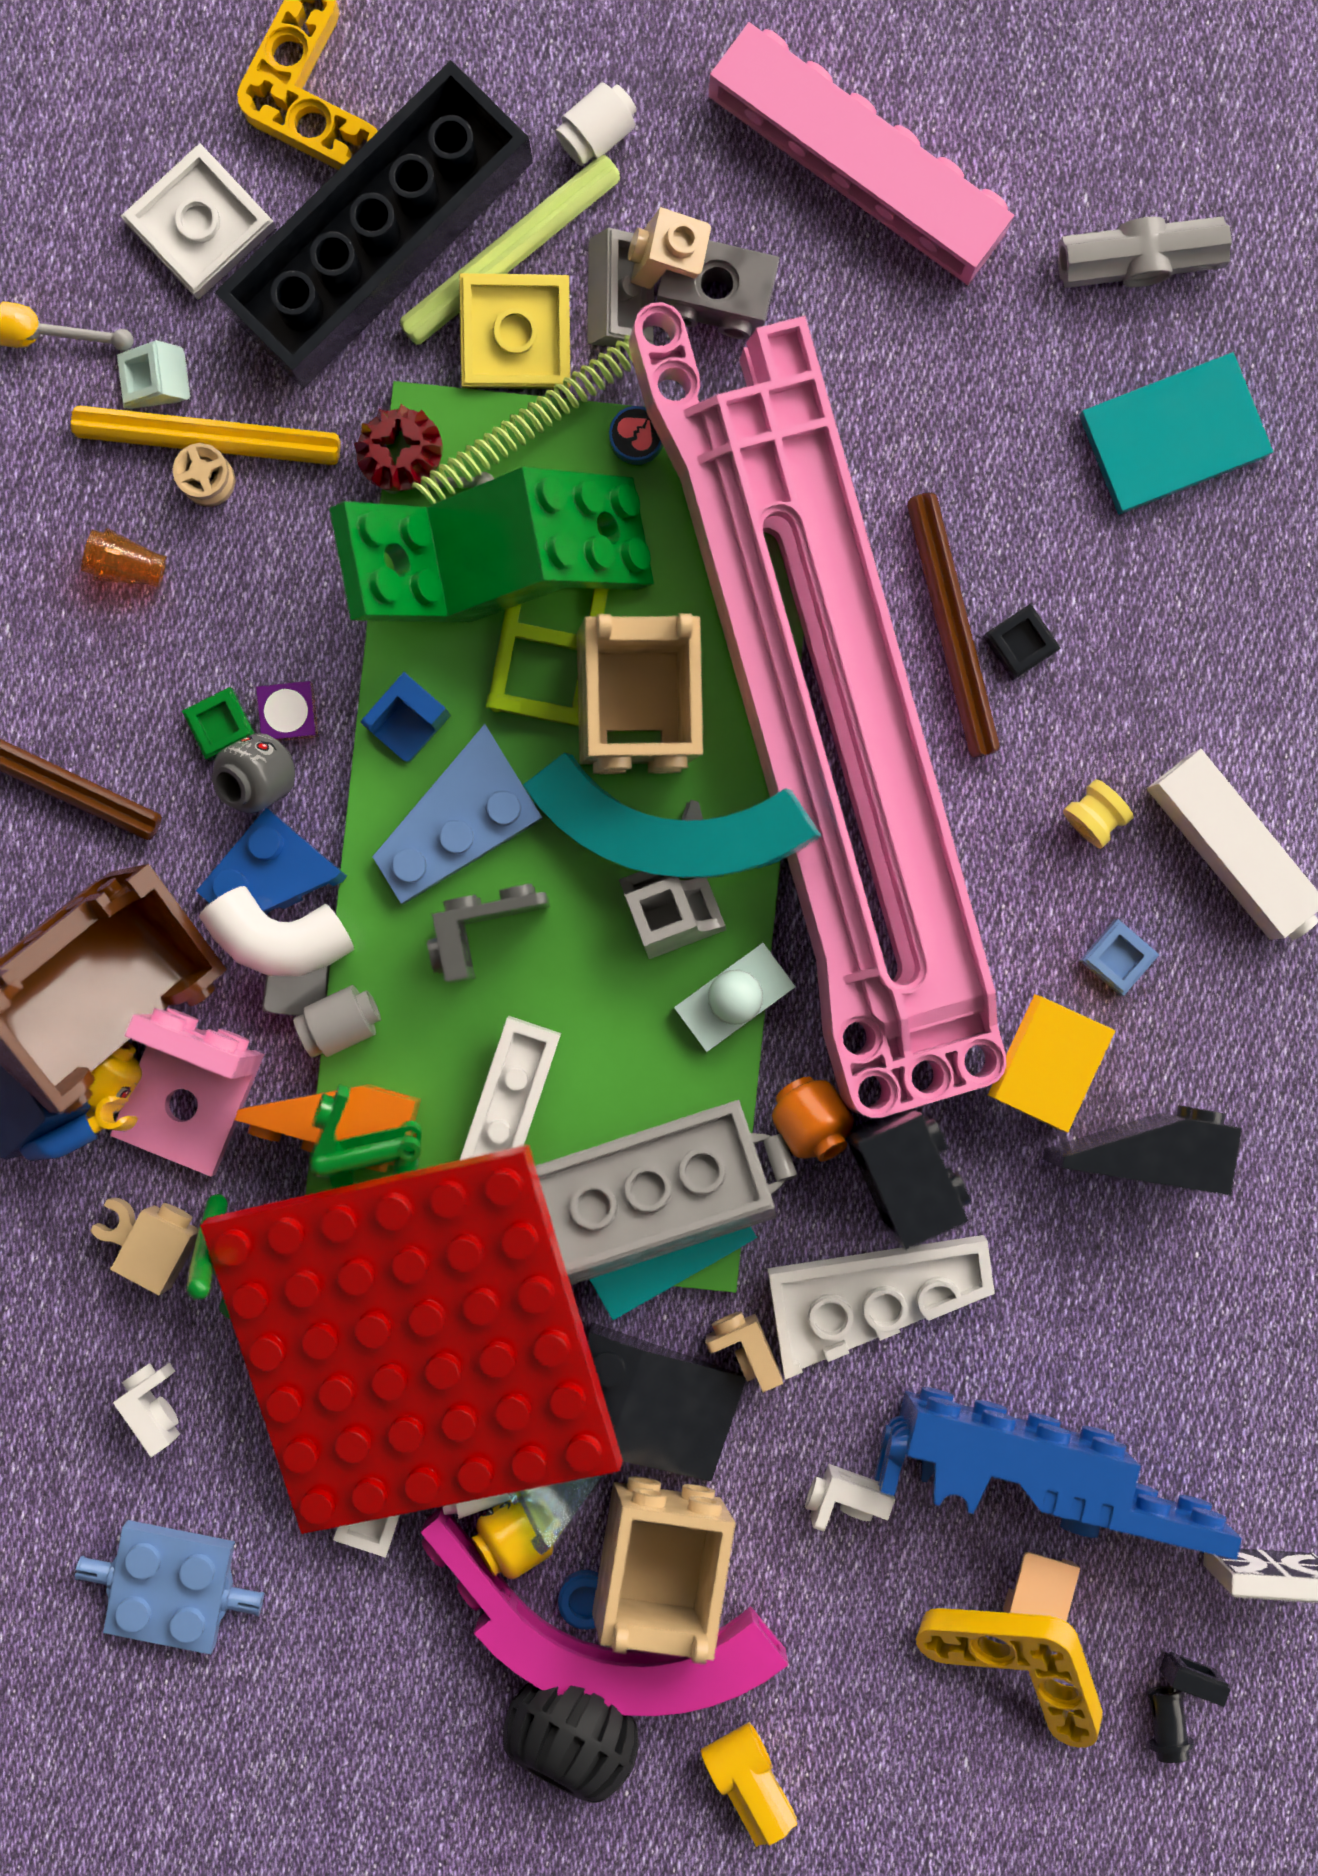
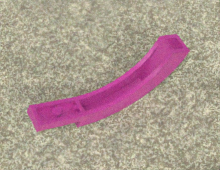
M443 1506L426 1519L420 1532L425 1538L422 1540V1546L431 1560L441 1568L447 1565L460 1582L457 1583V1589L465 1602L475 1611L480 1608L485 1611L478 1618L474 1635L497 1659L514 1673L543 1691L559 1686L557 1695H562L571 1685L585 1688V1694L592 1695L594 1692L603 1697L604 1703L608 1707L613 1704L622 1715L662 1716L682 1714L712 1707L741 1696L765 1683L789 1665L786 1648L751 1606L728 1624L718 1629L714 1660H707L706 1664L693 1663L691 1657L649 1651L626 1650V1653L613 1652V1649L610 1647L583 1641L559 1630L532 1611L514 1593L500 1574L493 1576L469 1536L451 1514L444 1515Z

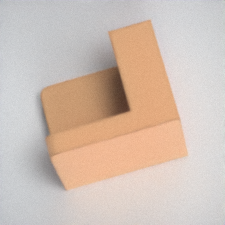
M1032 1552L1024 1553L1015 1589L1008 1588L1003 1611L1005 1613L1048 1615L1067 1622L1080 1568L1073 1561L1066 1559L1058 1561Z

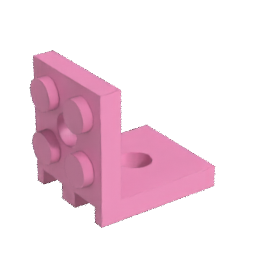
M154 1008L152 1014L133 1015L125 1036L147 1045L139 1063L142 1069V1077L128 1098L129 1101L120 1110L115 1122L129 1115L137 1116L138 1121L130 1130H112L110 1136L210 1177L216 1175L237 1123L235 1120L237 1110L243 1108L265 1054L247 1049L250 1040L230 1031L218 1029V1032L209 1029L207 1031L197 1029L196 1026L199 1021L197 1018L175 1009L167 1008L164 1011ZM179 1089L190 1091L197 1100V1111L187 1121L176 1118L170 1110V1099Z

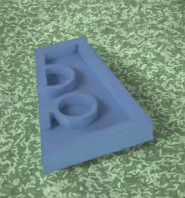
M484 724L372 857L398 900L404 905L540 822L543 818Z

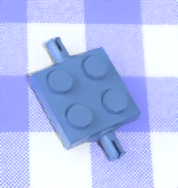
M128 1520L122 1527L118 1553L112 1563L81 1556L76 1566L77 1572L75 1573V1580L103 1584L107 1587L106 1592L109 1602L103 1633L210 1655L216 1646L220 1621L226 1611L233 1610L259 1617L265 1594L264 1592L233 1587L230 1567L235 1541Z

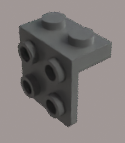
M525 884L499 890L501 898L499 901L481 904V899L477 898V895L443 901L445 911L432 914L436 938L427 940L433 972L444 973L445 982L455 983L475 979L465 925L549 908L548 895L545 892L536 893L535 887L532 884Z

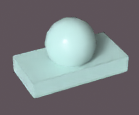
M761 943L674 1008L707 1052L796 986L766 945Z

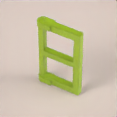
M594 588L589 617H597L598 614H604L609 589ZM521 604L506 609L490 693L487 696L485 708L497 713L504 712L579 727L578 676L572 708L504 694L515 638L577 650V634L519 623Z

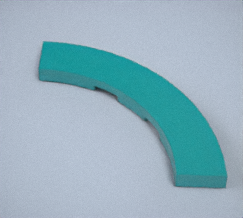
M565 752L523 784L538 807L557 827L576 842L610 861L628 868L660 876L688 879L717 878L753 868L758 869L784 859L822 837L792 790L787 788L781 790L768 800L738 813L707 820L683 821L647 815L622 804L598 786L582 769L572 754Z

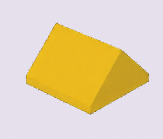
M1034 994L1006 1054L1007 1064L1004 1074L997 1082L992 1084L988 1096L1061 1132L1068 1133L1116 1030Z

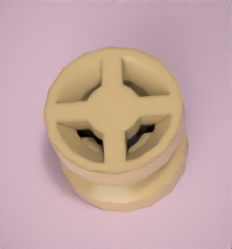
M191 444L182 449L175 458L172 469L174 481L190 500L205 507L217 506L228 500L234 491L236 479L233 468L219 450L208 444ZM215 471L216 474H214V477L210 483L209 479L212 476V472Z

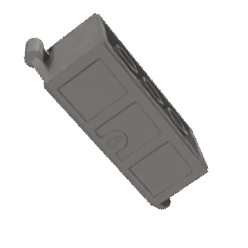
M739 1100L535 1166L570 1285L775 1219L777 1217L771 1196L786 1181L798 1176L789 1148L782 1135L769 1136L766 1134L750 1133ZM760 1142L764 1143L776 1182L768 1185L754 1144Z

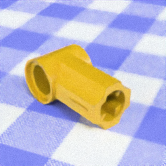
M750 1722L701 1748L702 1758L714 1784L723 1796L728 1794L756 1847L766 1844L770 1846L786 1837L788 1832L798 1824L794 1810L771 1771L773 1766L766 1748Z

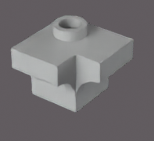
M640 871L619 879L649 959L726 930L724 920L707 878L679 880L678 877L660 876Z

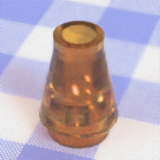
M106 528L105 532L92 529L84 549L81 571L92 574L94 581L144 584L159 588L164 576L167 556L155 553L109 528Z

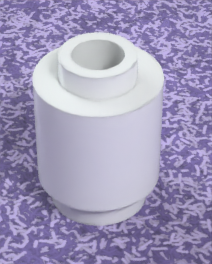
M601 82L561 117L562 124L555 130V135L569 156L577 164L583 166L590 159L593 161L607 153L636 127L632 117L637 112L636 106L622 87L616 84L610 88L607 84Z

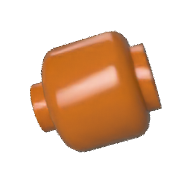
M810 1076L802 1077L785 1086L775 1098L777 1104L772 1112V1121L794 1156L801 1159L817 1157L820 1162L834 1158L847 1147L845 1138L847 1137L846 1134L850 1133L853 1128L854 1119L833 1084L826 1080H814Z

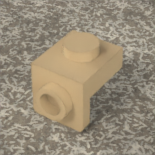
M660 207L644 229L637 228L632 237L628 251V260L635 262L630 283L651 290L666 270L697 278L703 269L711 226L706 222Z

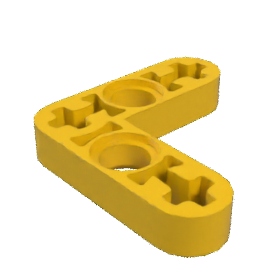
M284 0L239 85L237 92L238 104L248 123L258 130L339 170L352 157L349 147L336 140L339 126H342L340 132L343 140L359 146L363 139L368 142L378 132L370 123L303 90L337 24L339 6L337 0H321L324 10L314 9L305 23L309 35H311L309 37L301 30L306 20L303 2L306 1L313 4L316 0ZM292 41L303 47L302 58L292 66H283L274 60L276 49L284 42ZM268 91H270L275 104L287 111L285 124L282 125L284 120L280 111L269 105H263L260 111H257L253 101L254 96L264 98ZM308 113L321 114L327 123L322 134L314 138L303 137L297 132L299 120Z
M935 1608L925 1612L916 1636V1646L927 1658L943 1664L1029 1671L1051 1734L1068 1746L1085 1748L1095 1744L1101 1727L1103 1710L1078 1635L1070 1624L1057 1617L1048 1615ZM985 1636L996 1637L1007 1644L996 1643ZM1053 1679L1064 1680L1073 1686L1060 1684Z

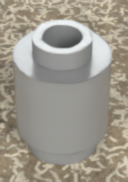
M351 985L305 1006L304 1013L294 1018V1025L299 1039L310 1057L314 1058L322 1053L329 1057L376 1035L374 1023L381 1020V1015L370 992L366 990L359 993L357 988Z

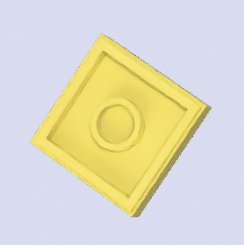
M459 274L461 388L554 389L556 383L563 385V379L565 377L570 378L569 275Z

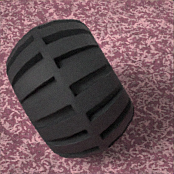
M528 1682L512 1700L505 1718L503 1746L507 1756L536 1777L589 1803L602 1802L619 1790L634 1768L639 1749L638 1727L633 1717L622 1715L613 1704L608 1707L604 1703V1698L594 1692L592 1695L585 1694V1688L571 1685L564 1694L557 1695L559 1686L543 1691Z

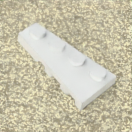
M984 1235L916 1245L907 1250L902 1247L767 1268L785 1380L803 1373L802 1369L825 1359L830 1362L849 1354V1349L878 1337L881 1341L900 1333V1328L924 1318L928 1321L995 1294L988 1241Z

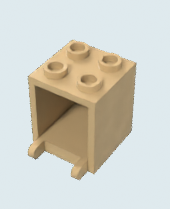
M598 614L597 617H585L577 631L579 764H593V774H624L626 770L632 769V764H648V773L653 774L680 773L681 769L688 768L689 762L703 754L700 617H692L691 614H679L677 617H611L610 614ZM607 731H661V743L607 744Z
M637 1476L629 1477L627 1484L613 1482L598 1573V1584L592 1610L600 1645L612 1646L613 1652L626 1653L627 1649L691 1657L693 1663L706 1664L707 1660H714L736 1522L721 1497H714L715 1490L709 1487L685 1484L682 1486V1492L660 1489L661 1482Z

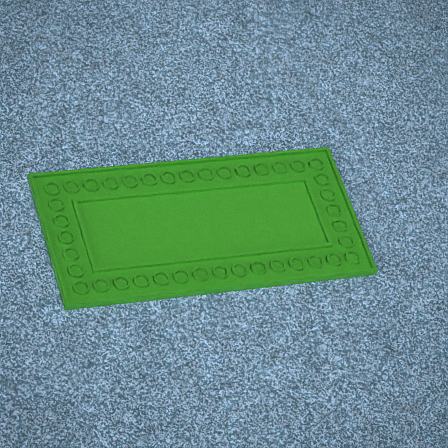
M393 381L390 410L398 409L400 404L417 412L423 410L427 417L437 426L442 438L443 452L440 464L448 466L449 457L457 460L458 451L465 453L467 445L474 447L476 439L483 440L484 433L492 434L493 427L501 428L503 420L510 422L511 414L519 416V409H528V403H536L538 396ZM550 397L552 404L561 414V421L554 418L549 407L541 401L544 411L553 422L552 427L547 426L540 413L532 407L535 417L544 428L543 433L538 432L531 419L523 413L526 423L535 434V438L530 439L522 425L515 420L518 430L526 440V445H521L512 430L506 426L509 436L517 446V451H512L506 440L497 432L501 444L508 452V458L503 457L497 446L488 438L492 450L499 458V464L494 463L489 453L479 444L484 457L491 466L490 470L485 469L480 459L470 451L481 472L490 473L494 478H497L520 467L633 477L635 489L640 499V514L646 544L651 555L650 565L654 584L639 590L609 589L604 614H610L611 617H677L679 614H691L692 617H700L703 754L689 762L688 768L681 769L680 773L653 774L648 773V764H632V769L626 770L624 774H593V764H583L580 766L598 786L622 804L647 815L664 819L682 820L686 804L690 800L699 802L703 820L738 813L768 800L770 795L681 480L664 446L652 461L641 465L628 464L619 459L613 452L610 445L609 429L613 418L621 410L633 405L587 401L586 403L582 400H577L579 403V408L577 409L571 405L568 399L562 398L570 409V414L568 415L563 412L554 397ZM399 431V434L395 437L394 444L386 445L395 465L397 457H400L401 450L411 447V445L406 443L402 431ZM462 458L467 471L472 477H475L476 473L472 467ZM453 464L458 477H465L458 467ZM444 470V473H445L446 477H451V476ZM417 488L399 491L395 494L388 493L384 489L381 490L380 504L418 507L431 506L428 499ZM428 488L437 503L442 501L433 488ZM447 488L440 489L447 499L471 488H454V495L450 494ZM597 524L599 534L603 535L601 528ZM763 532L801 665L804 633L781 551L776 538L769 533ZM384 552L387 567L394 570L390 556ZM566 587L522 603L518 622L577 634L585 617H589L594 588ZM505 610L473 622L367 621L341 871L347 877L339 884L336 916L347 931L354 945V950L330 965L327 996L351 985H354L359 993L368 990L378 1007L381 1020L374 1023L376 1035L329 1057H326L323 1053L320 1055L316 1094L337 1090L339 1084L349 1088L371 1084L420 1098L421 1102L415 1120L422 1128L421 1154L417 1170L458 1161L461 1158L507 1017L511 1016L561 1033L524 1144H529L535 1166L736 1100L740 1101L749 1131L753 1133L765 1010L706 1052L674 1007L761 943H764L771 952L781 860L758 869L753 868L740 873L724 875L723 877L707 878L724 920L726 930L649 959L619 879L640 871L603 858L576 842L557 827L530 796L543 820L404 905L401 904L372 856L484 724L492 734L522 785L564 752L572 754L579 763V727L504 712L497 713L485 708L487 696L490 693ZM515 638L504 694L572 708L578 676L577 650ZM403 672L433 696L451 714L448 720L410 762L403 761L360 723ZM607 731V744L661 743V731ZM679 878V880H691V879H695V878H689V879H688V878ZM525 884H532L535 887L536 893L545 892L548 895L549 908L465 925L475 979L455 983L445 982L444 973L433 972L427 940L436 938L432 914L445 911L443 901L477 895V898L481 899V904L501 900L499 890ZM388 1164L386 1172L367 1168L353 1170L355 1182L357 1184L392 1176L393 1165ZM309 1165L305 1195L331 1190L330 1179L326 1176H315L311 1172ZM741 1248L674 1286L736 1293Z

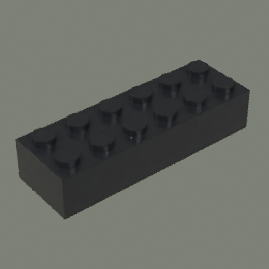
M450 60L214 293L227 314L304 389L533 163L529 137Z

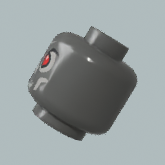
M254 733L222 749L215 758L212 777L214 790L223 803L240 812L252 814L261 811L286 797L294 787L295 768L292 756L286 747L268 734Z

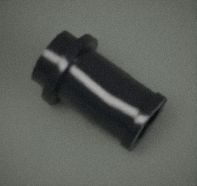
M1171 1686L1150 1688L1147 1690L1150 1699L1154 1738L1149 1741L1150 1749L1156 1752L1157 1760L1163 1763H1181L1189 1760L1190 1750L1194 1748V1740L1187 1736L1183 1691Z

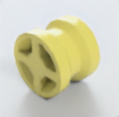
M1095 779L1086 787V796L1080 802H1071L1063 810L1065 817L1088 842L1100 849L1110 841V832L1117 826L1127 825L1134 818L1132 811L1124 800L1108 785L1098 779Z

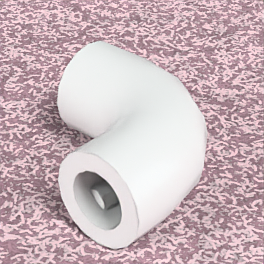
M242 886L223 894L211 902L199 915V918L213 939L237 963L268 976H302L331 965L354 950V945L347 931L327 904L293 922H278L269 918L261 910L247 887Z

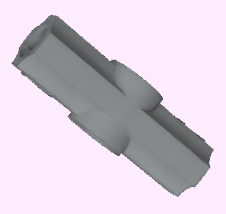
M1153 216L1127 221L1117 227L1116 230L1062 236L1059 241L1058 257L1060 279L1063 281L1065 288L1123 281V285L1126 287H1144L1163 282L1173 274L1225 268L1230 262V248L1232 245L1230 226L1225 222L1224 216L1166 224L1165 219L1162 217Z

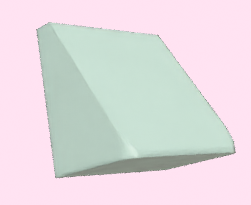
M155 340L117 354L124 408L132 409L178 403L190 398L185 353L180 346Z

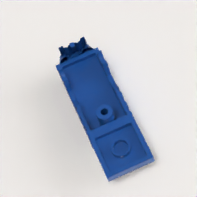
M921 1387L920 1394L905 1391L900 1415L892 1418L883 1428L881 1450L874 1479L879 1481L878 1485L881 1493L895 1495L900 1470L907 1454L909 1457L921 1459L922 1482L927 1483L934 1474L933 1503L940 1506L942 1500L949 1495H959L966 1501L967 1512L974 1514L990 1478L995 1477L1019 1483L1041 1513L1061 1517L1060 1527L1071 1533L1098 1538L1100 1528L1105 1527L1233 1560L1238 1558L1242 1537L1226 1523L1227 1517L1211 1511L1212 1504L1203 1499L1179 1495L1178 1502L1158 1498V1490L1137 1483L1141 1465L1126 1452L1127 1446L1114 1441L1115 1435L1106 1430L1082 1426L1081 1433H1076L1060 1428L1061 1421L1038 1413H1029L1027 1420L1006 1415V1407L984 1400H975L974 1407L953 1402V1394L931 1387Z

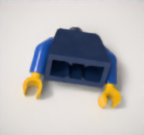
M0 1065V1158L5 1160L20 1156L25 1157L29 1161L61 1158L97 1140L96 1133L103 1129L115 1131L130 1130L136 1125L138 1117L129 1115L115 1122L113 1118L115 1108L128 1102L129 1099L114 1096L103 1098L95 1109V1115L90 1118L86 1116V1113L91 1108L88 1101L68 1114L64 1112L50 1113Z

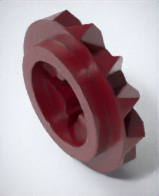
M400 404L398 409L390 411L379 408L374 419L368 424L362 423L358 442L354 443L358 466L363 475L375 486L389 491L413 489V482L421 485L422 476L430 478V471H436L443 452L442 438L437 426L427 417L423 410L417 412L408 409ZM399 431H402L406 443L411 445V447L401 450L400 457H397L395 465L389 449L384 446L394 444L395 437L399 434Z

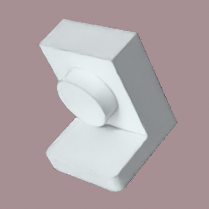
M170 1362L158 1371H155L149 1363L127 1378L122 1384L128 1392L113 1402L150 1457H153L170 1445L180 1435L175 1427L178 1424V1418L173 1408L163 1397L156 1399L150 1391L175 1372Z
M828 1464L823 1479L817 1476L814 1477L808 1491L805 1508L811 1510L810 1517L813 1528L824 1532L835 1502L841 1503V1511L859 1520L871 1521L873 1515L888 1520L895 1497L881 1493L878 1481Z

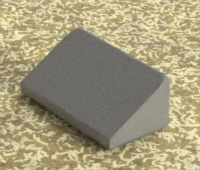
M606 228L589 240L588 344L615 346L617 341L624 342L625 335H631L637 314L643 307L654 303V286L650 290L630 283L635 262L628 260V251L634 233ZM649 326L643 329L642 332L645 339L650 344H653L654 326Z

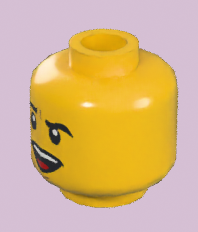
M521 1495V1497L499 1504L481 1515L476 1523L478 1534L471 1539L493 1576L501 1572L508 1579H516L552 1555L554 1549L549 1534L558 1528L541 1500L531 1505Z

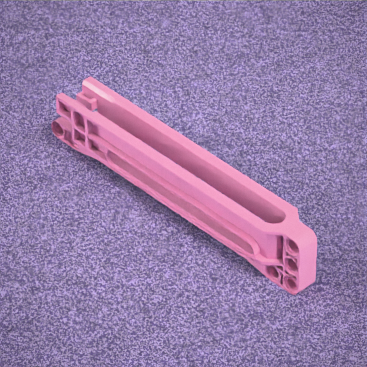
M663 302L651 303L643 307L637 314L629 338V350L647 414L681 480L768 792L771 798L785 788L792 790L822 835V837L805 848L788 856L787 859L816 958L822 1031L841 1099L852 1112L871 1118H881L989 1086L1000 1079L1004 1074L1007 1064L1006 1053L997 1025L996 991L806 317L802 316L756 328L746 342L747 347L743 348L739 360L747 387L721 393L699 402L697 395L700 389V377L684 320L673 306ZM649 326L660 327L667 332L670 343L664 346L650 344L645 339L642 330ZM663 380L678 382L685 391V398L678 401L666 399L660 393L658 383ZM763 532L771 534L779 544L897 962L898 971L893 980L890 979L886 970ZM858 1022L866 1032V1042L860 1051L850 1053L843 1043V1034L848 1025ZM978 1045L985 1054V1064L979 1073L971 1075L965 1067L964 1058L971 1047ZM926 1060L933 1069L934 1077L928 1088L919 1091L912 1083L911 1074L913 1068L919 1062ZM874 1076L881 1085V1095L875 1104L865 1107L859 1099L858 1089L864 1079Z

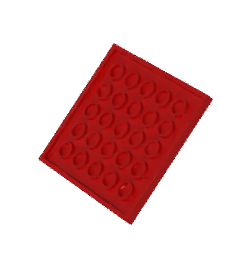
M529 1144L208 1217L200 1225L301 1534L620 1472L623 1462Z

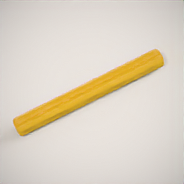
M79 405L73 408L71 415L72 433L78 438L177 449H184L191 444L203 443L213 446L224 454L327 465L337 464L340 458L341 441L337 434L331 432Z

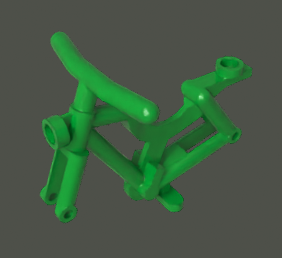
M339 1084L334 1097L322 1094L312 1121L313 1127L321 1129L311 1152L309 1164L310 1170L315 1176H326L330 1179L332 1189L356 1184L353 1170L394 1162L392 1175L417 1170L421 1154L422 1128L420 1124L415 1121H406L400 1127L338 1140L336 1128L348 1102L350 1088ZM413 1131L415 1134L409 1136L406 1134V1132ZM214 1194L208 1198L201 1224L208 1217L227 1212L228 1201L223 1195ZM199 1227L186 1289L189 1297L193 1300H202L208 1296L212 1274L216 1276L201 1227ZM222 1297L219 1311L230 1319L224 1297Z

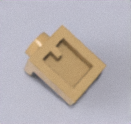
M739 1311L720 1318L711 1324L714 1332L706 1335V1345L710 1353L741 1341L743 1347L735 1350V1354L747 1382L757 1378L762 1392L783 1384L782 1373L756 1313L744 1318L742 1312Z

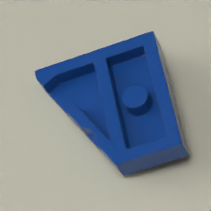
M265 808L196 892L207 902L211 903L223 894L245 886L261 910L267 915L274 909H286L303 901V895L327 884L332 886L338 885L346 879L347 875L274 812Z

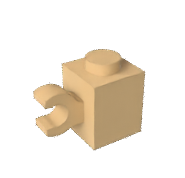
M115 1197L107 1199L104 1206L118 1214V1226L115 1229H110L104 1224L97 1223L92 1226L90 1231L99 1240L114 1242L122 1246L110 1270L157 1295L170 1290L196 1243L199 1228L190 1224L192 1216L176 1206L163 1203L160 1208L153 1205L142 1210L137 1220H135L134 1210L128 1202Z

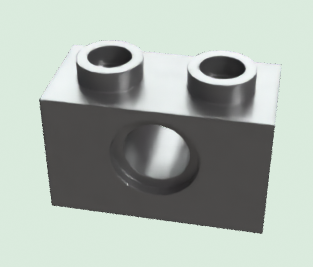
M708 240L703 269L697 278H691L666 270L661 278L657 303L663 302L673 306L682 316L685 327H695L699 322L719 327V332L725 336L735 339H749L756 328L765 326L776 280L779 257ZM718 281L726 284L731 292L723 299H712L704 294L702 288L710 282Z

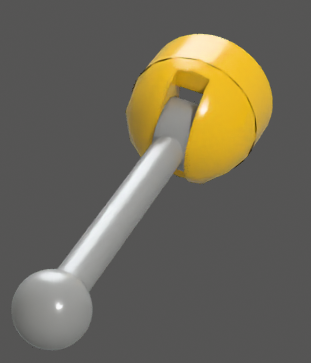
M2 301L0 304V346L12 348L28 347L36 342L40 334L113 344L120 351L129 350L134 343L133 335L126 329H118L114 333L42 324L39 322L37 315L28 306Z

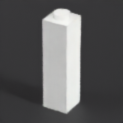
M1202 749L1188 754L1146 788L1269 940L1282 939L1287 936L1292 941L1296 940L1318 923V918L1314 915L1318 912L1317 889Z

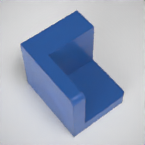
M403 672L360 723L403 761L410 762L448 720L451 714L441 703Z

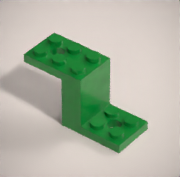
M520 467L428 507L344 501L329 508L351 621L473 622L566 587L639 590L654 584L650 565L651 555L646 544L640 514V499L635 489L633 477ZM597 524L601 528L603 535L599 534ZM384 552L390 556L394 570L387 567Z

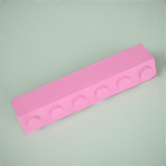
M748 22L710 73L709 97L966 285H969L1006 235L1014 214L1008 211L1006 202L998 194L988 189L979 190L964 179L962 170L954 162L944 157L935 158L920 147L918 138L910 130L900 125L891 126L876 115L874 106L866 98L857 93L849 95L833 83L832 77L822 66L812 61L805 63L791 53L786 42L775 32L768 29L761 31Z

